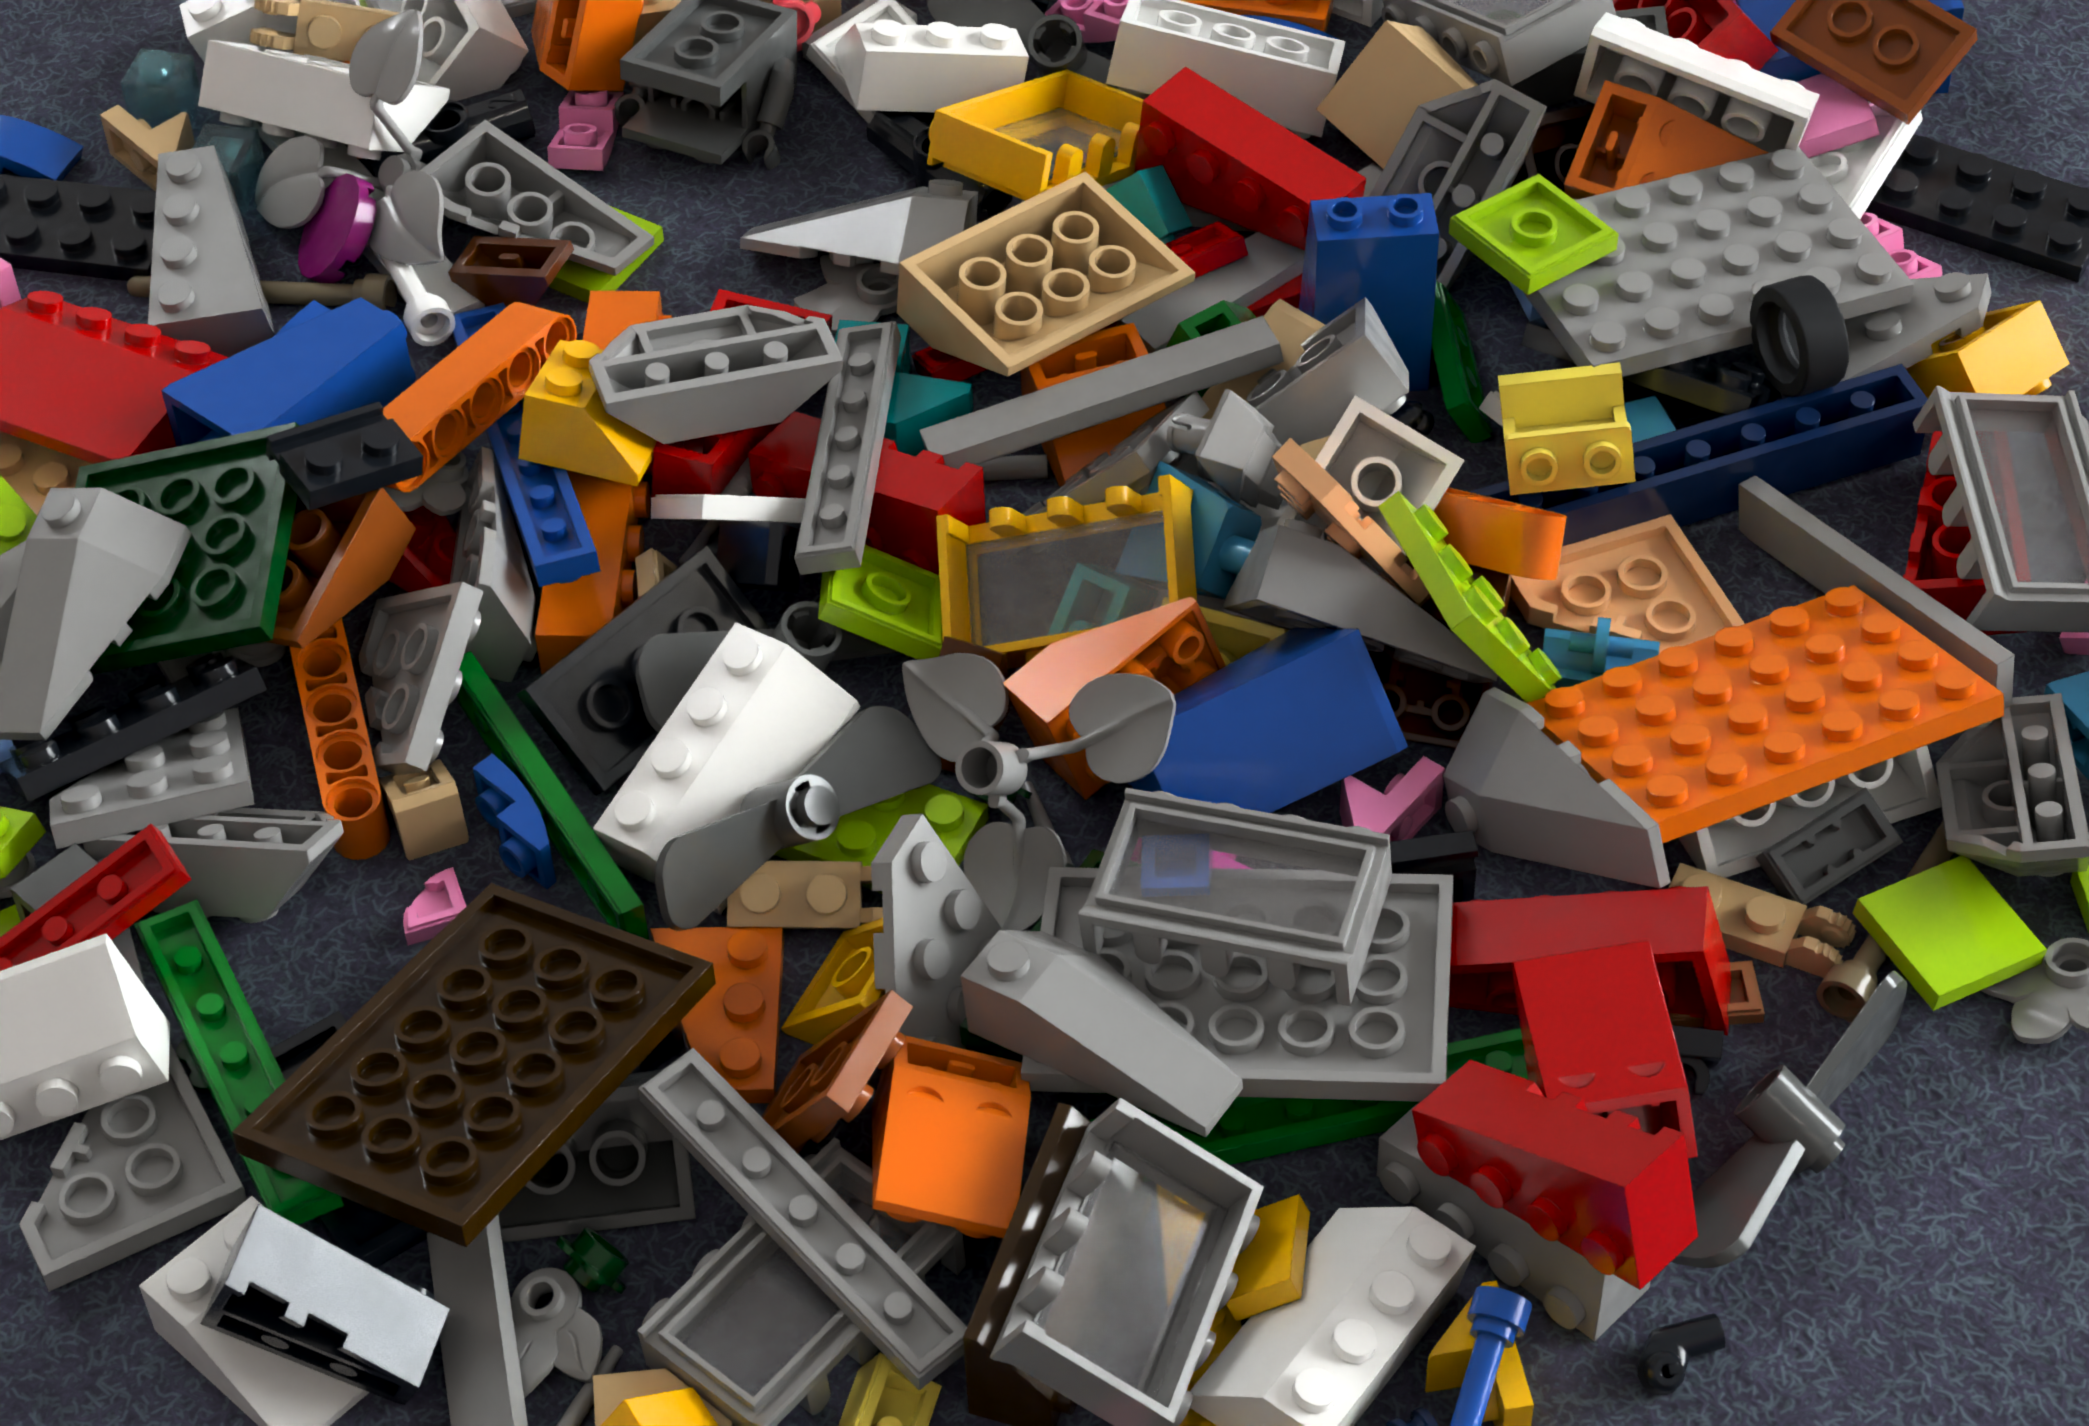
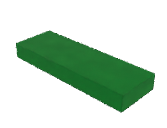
M1436 280L1432 349L1446 410L1471 443H1479L1492 437L1491 432L1493 431L1489 416L1479 409L1485 398L1465 314L1444 285Z

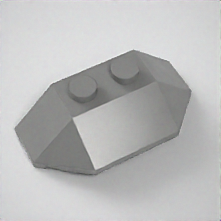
M1497 79L1418 105L1369 197L1398 194H1432L1439 229L1436 280L1439 283L1441 282L1447 291L1452 287L1474 254L1448 234L1450 217L1511 187L1526 159L1547 108L1545 105Z
M742 305L630 325L612 340L601 354L597 353L589 360V371L606 413L662 444H669L781 423L843 369L844 360L824 318L808 316L806 319H802L785 311Z
M2062 694L2013 697L2012 705L2004 709L2003 717L1966 730L1936 762L1947 850L2017 877L2034 875L2053 877L2063 873L2087 871L2089 866V832Z
M240 807L157 826L156 828L162 832L192 880L152 910L163 913L197 899L206 918L211 916L238 917L245 923H257L268 920L275 916L279 908L304 886L344 833L342 822L339 819H334L332 815L321 811ZM141 830L83 843L84 850L96 861L100 858H106Z

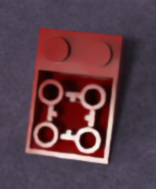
M1643 940L1511 961L1528 1080L1534 1081L1543 1096L1554 1100L1564 1091L1583 1098L1589 1113L1607 1118L1613 1111L1618 1110L1636 1116L1641 1125L1639 1130L1653 1135L1658 1133L1664 1126L1683 1132L1685 1134L1688 1158L1698 1157L1688 1084L1650 941Z

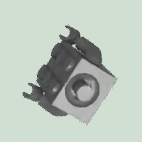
M682 0L620 59V79L629 81V86L633 88L631 94L623 95L614 105L615 117L622 128V137L645 143L650 148L666 149L694 157L703 163L722 165L742 144V149L749 165L752 164L758 152L766 150L764 164L767 170L777 167L780 164L781 156L774 141L776 130H783L794 97V90L797 87V10L760 0Z

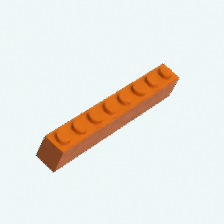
M590 291L582 340L594 343L599 349L604 350L612 340L630 325L672 318V315H663L660 291ZM653 459L638 486L567 470L596 548L601 571L581 576L570 583H553L542 587L535 630L541 674L638 599L636 570H631L632 562H635V557L644 552V529L642 525H638V518H648L650 514V485L648 481H644V476L652 475Z

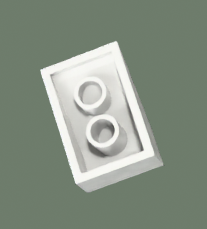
M251 1196L141 1283L139 1288L155 1331L258 1426H330L370 1392L200 1324L233 1245L258 1204L262 1205Z

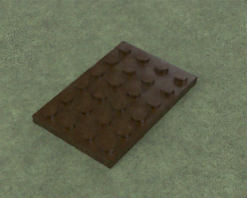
M490 883L232 1131L236 1151L240 1155L467 1247L716 984L713 963Z

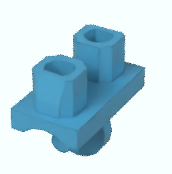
M1598 617L1596 634L1545 628L1542 651L1551 660L1562 677L1554 684L1556 688L1570 687L1601 676L1605 671L1614 667L1629 666L1657 656L1659 654L1660 642L1609 636L1611 618Z

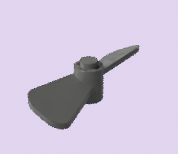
M927 0L929 12L935 22H947L957 27H982L986 24L995 23L1016 29L1029 55L1028 62L1034 63L1039 77L1068 69L1106 84L1111 60L1087 50L1079 26L1067 16L1059 14L1046 16L1031 0ZM1106 84V85H1108V86H1111V87H1114V88L1118 89L1117 86H1113V85Z
M801 601L788 607L776 629H754L788 644L823 673L831 661L898 652L819 620V603L812 601ZM729 631L657 634L646 642L636 663V681L647 720L658 733Z
M872 706L858 711L795 778L755 788L745 796L739 813L675 836L667 842L658 857L655 869V885L660 913L664 923L675 931H683L698 926L778 850L822 840L835 830L840 816L934 782L939 777L942 769L940 756L928 746L918 727L902 712L887 706Z
M1896 971L1890 972L1882 980L1807 1086L1784 1064H1781L1766 1074L1741 1100L1734 1111V1115L1754 1135L1693 1192L1698 1237L1671 1262L1699 1268H1715L1736 1260L1752 1245L1792 1173H1801L1809 1167L1817 1174L1824 1170L1841 1153L1845 1143L1839 1136L1845 1127V1123L1828 1107L1860 1074L1892 1035L1901 1016L1907 990L1906 980Z

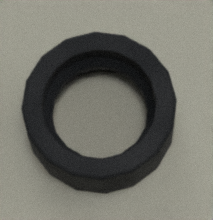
M1805 275L1761 287L1754 295L1750 309L1751 337L1756 357L1771 385L1785 397H1799L1836 386L1845 377L1848 367L1849 339L1841 310L1827 286L1813 275Z

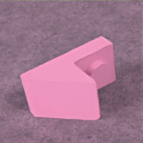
M1423 756L1406 775L1403 773L1397 774L1389 782L1383 794L1351 775L1342 779L1340 794L1342 825L1345 827L1360 826L1373 832L1389 834L1390 842L1412 839L1442 807L1443 774L1445 768Z

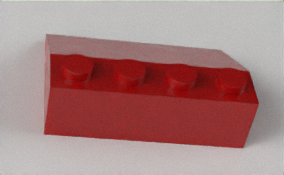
M33 291L27 295V298L0 309V431L92 464L176 447L161 390L177 380L228 357L211 351V347L206 343L194 340L180 341L162 335L161 330L156 326L130 324L112 318V313L108 310L97 307L82 308L63 301V296L58 293Z

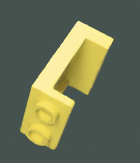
M1620 362L1601 364L1595 367L1590 365L1498 376L1510 495L1636 482L1632 431L1630 423L1627 422Z

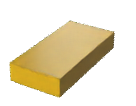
M1300 1194L1255 1210L1254 1214L1260 1217V1225L1248 1247L1241 1254H1238L1232 1270L1238 1275V1283L1232 1296L1226 1303L1236 1321L1250 1318L1253 1315L1301 1298L1310 1211Z

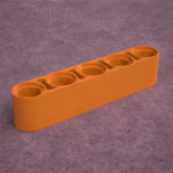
M514 302L383 408V415L387 420L393 418L423 455L422 475L385 487L401 492H411L417 489L521 401L559 340L568 342L576 340L577 331L574 320L567 314L522 302Z
M1448 487L1436 506L1434 513L1449 533L1443 540L1447 545L1451 544L1467 564L1518 577L1538 580L1557 579L1567 519L1566 515Z
M341 618L305 648L291 646L289 648L324 812L332 815L334 819L341 820L344 830L334 848L345 858L360 860L373 857L386 848L390 840V827L348 641Z

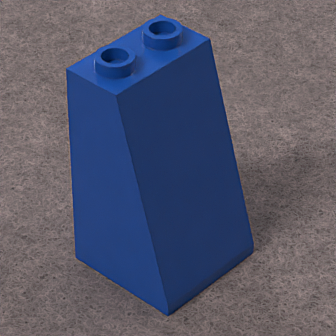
M1398 194L1310 200L1299 310L1326 325L1366 297L1376 311L1409 371V391L1428 390L1439 246V229L1432 194Z
M360 297L169 384L161 392L176 447L293 422L301 426L375 402H380L384 408L416 380L406 342L407 331L403 322L393 312L381 310Z
M1293 628L1174 695L1176 711L1169 743L1163 758L1150 774L1128 784L1132 785L1133 789L1149 792L1164 791L1177 797L1199 801L1212 800V803L1216 804L1231 803L1244 809L1272 813L1404 750L1408 745L1359 629Z

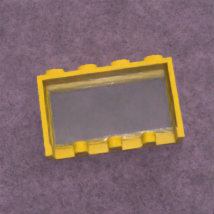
M1065 69L935 110L934 119L931 122L928 134L930 146L927 164L932 166L944 162L943 167L1024 201L1085 171L1101 186L1134 174L1142 102L1144 99Z
M1168 474L1158 476L1159 492L1140 495L1127 486H1112L1105 489L1106 502L1083 506L1070 497L1057 496L1046 500L1047 512L1028 516L1011 507H995L989 510L988 523L971 526L962 523L948 514L936 516L943 640L944 636H950L1006 653L1008 669L1023 667L1053 642L1188 597H1192L1197 601L1191 515L1193 490Z

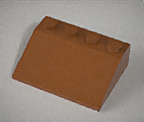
M383 487L310 511L297 496L273 640L266 642L305 648L390 579L416 528Z

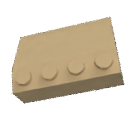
M1085 171L899 262L897 314L933 349L1008 377L1194 282L1195 272Z

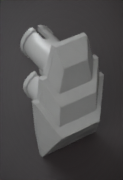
M1225 389L1212 419L1196 417L1184 412L1178 413L1172 418L1171 421L1174 424L1187 426V430L1168 426V446L1176 453L1193 454L1197 458V472L1200 478L1206 482H1216L1237 503L1242 500L1254 508L1259 503L1279 510L1283 498L1279 495L1281 492L1274 480L1278 472L1272 456L1282 445L1272 433L1274 426L1253 406L1232 390Z

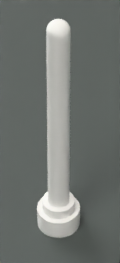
M346 169L349 171L357 172L354 169ZM380 256L406 302L403 320L413 340L422 346H435L447 340L453 333L456 323L455 317L446 301L440 296L426 292L412 265L394 262Z

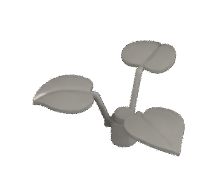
M412 9L406 10L371 27L357 42L349 67L352 89L363 97H371V110L403 149L404 153L385 159L379 168L377 178L333 166L323 167L324 146L314 138L299 136L283 142L268 157L257 181L255 193L256 210L267 222L281 229H294L305 225L314 217L323 202L325 195L323 178H337L348 173L371 183L373 188L385 192L386 197L376 202L377 213L372 233L368 239L369 246L375 253L388 260L407 265L435 264L445 260L442 245L444 215L442 188L434 176L425 171H420L427 165L420 161L423 153L422 150L411 144L383 105V102L390 105H397L403 102L416 83L423 50V20L421 12Z
M954 653L929 659L906 661L902 664L905 693L910 711L922 737L928 746L941 758L950 762H956L955 772L957 780L966 791L975 795H988L989 807L1000 809L1012 821V824L992 822L976 832L965 850L964 874L1003 930L1026 931L1037 924L1043 915L1049 867H1067V858L1059 835L1048 827L1036 826L1026 828L1024 814L1007 800V795L1015 793L1024 784L1028 771L1027 763L1033 760L1076 753L1083 749L1086 750V760L1091 771L1103 780L1123 784L1144 778L1159 765L1166 752L1176 711L1174 694L1162 683L1143 675L1115 673L1098 677L1084 685L1077 692L1069 706L1070 721L1081 737L1062 743L1019 749L1014 744L1008 742H997L999 734L993 727L1005 717L1008 711L1009 693L1003 685L1005 681L1004 676L993 662L983 656L971 653Z

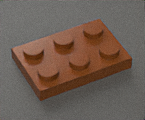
M1795 0L1770 31L1771 42L1907 125L1911 123L1978 40L1976 28L1928 0Z
M891 989L798 1057L761 1117L797 1154L809 1139L816 1144L822 1141L840 1118L847 1123L852 1121L865 1107L873 1094L874 1089L867 1082L876 1067L879 1070L883 1069L904 1044L906 1036L899 1030L913 1006Z

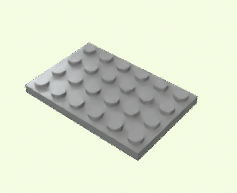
M1798 146L1797 150L1780 149L1771 153L1576 199L1577 203L1619 233L1617 250L1529 295L1525 294L1577 367L1590 365L1595 367L1601 364L1620 362L1622 377L1752 344L1750 309L1754 295L1761 287L1798 276L1813 275L1823 282L1835 297L1845 320L1910 303L1914 283Z
M1049 867L1040 931L1084 949L1078 912L1086 903L1099 868ZM1128 868L1118 896L1338 937L1357 878L1324 872L1212 870L1210 897L1142 899L1141 869ZM1392 874L1351 1006L1337 1004L1333 970L1301 965L1295 987L1284 990L1273 986L1269 982L1267 962L1264 957L1234 952L1228 974L1224 977H1215L1202 969L1199 945L1167 939L1168 944L1161 962L1158 964H1148L1136 956L1132 932L1105 928L1103 934L1104 943L1099 956L1106 960L1242 1079L1243 1089L1237 1097L1421 1102L1446 1081L1453 875ZM1023 1055L1021 1079L1030 1082V1091L1105 1093Z

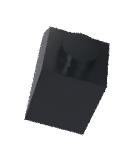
M720 521L719 535H711L708 548L739 588L798 593L800 573L794 556L799 529L783 522Z

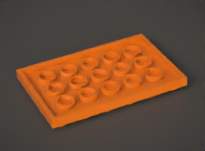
M1855 585L1831 589L1824 596L1796 606L1778 608L1763 618L1740 626L1720 629L1715 635L1685 646L1667 648L1657 656L1629 666L1611 668L1601 676L1570 687L1555 688L1549 691L1545 698L1527 702L1544 717V728L1541 731L1556 745L1568 740L1581 752V764L1588 771L1592 779L1597 783L1608 778L1612 780L1659 824L1662 843L2004 716V693Z

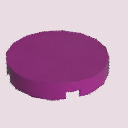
M345 173L335 178L325 189L324 199L319 210L305 224L298 252V266L303 276L318 283H336L345 275V273L339 271L345 261L354 263L357 258L359 259L372 233L377 213L376 200L369 197L375 191L371 183Z

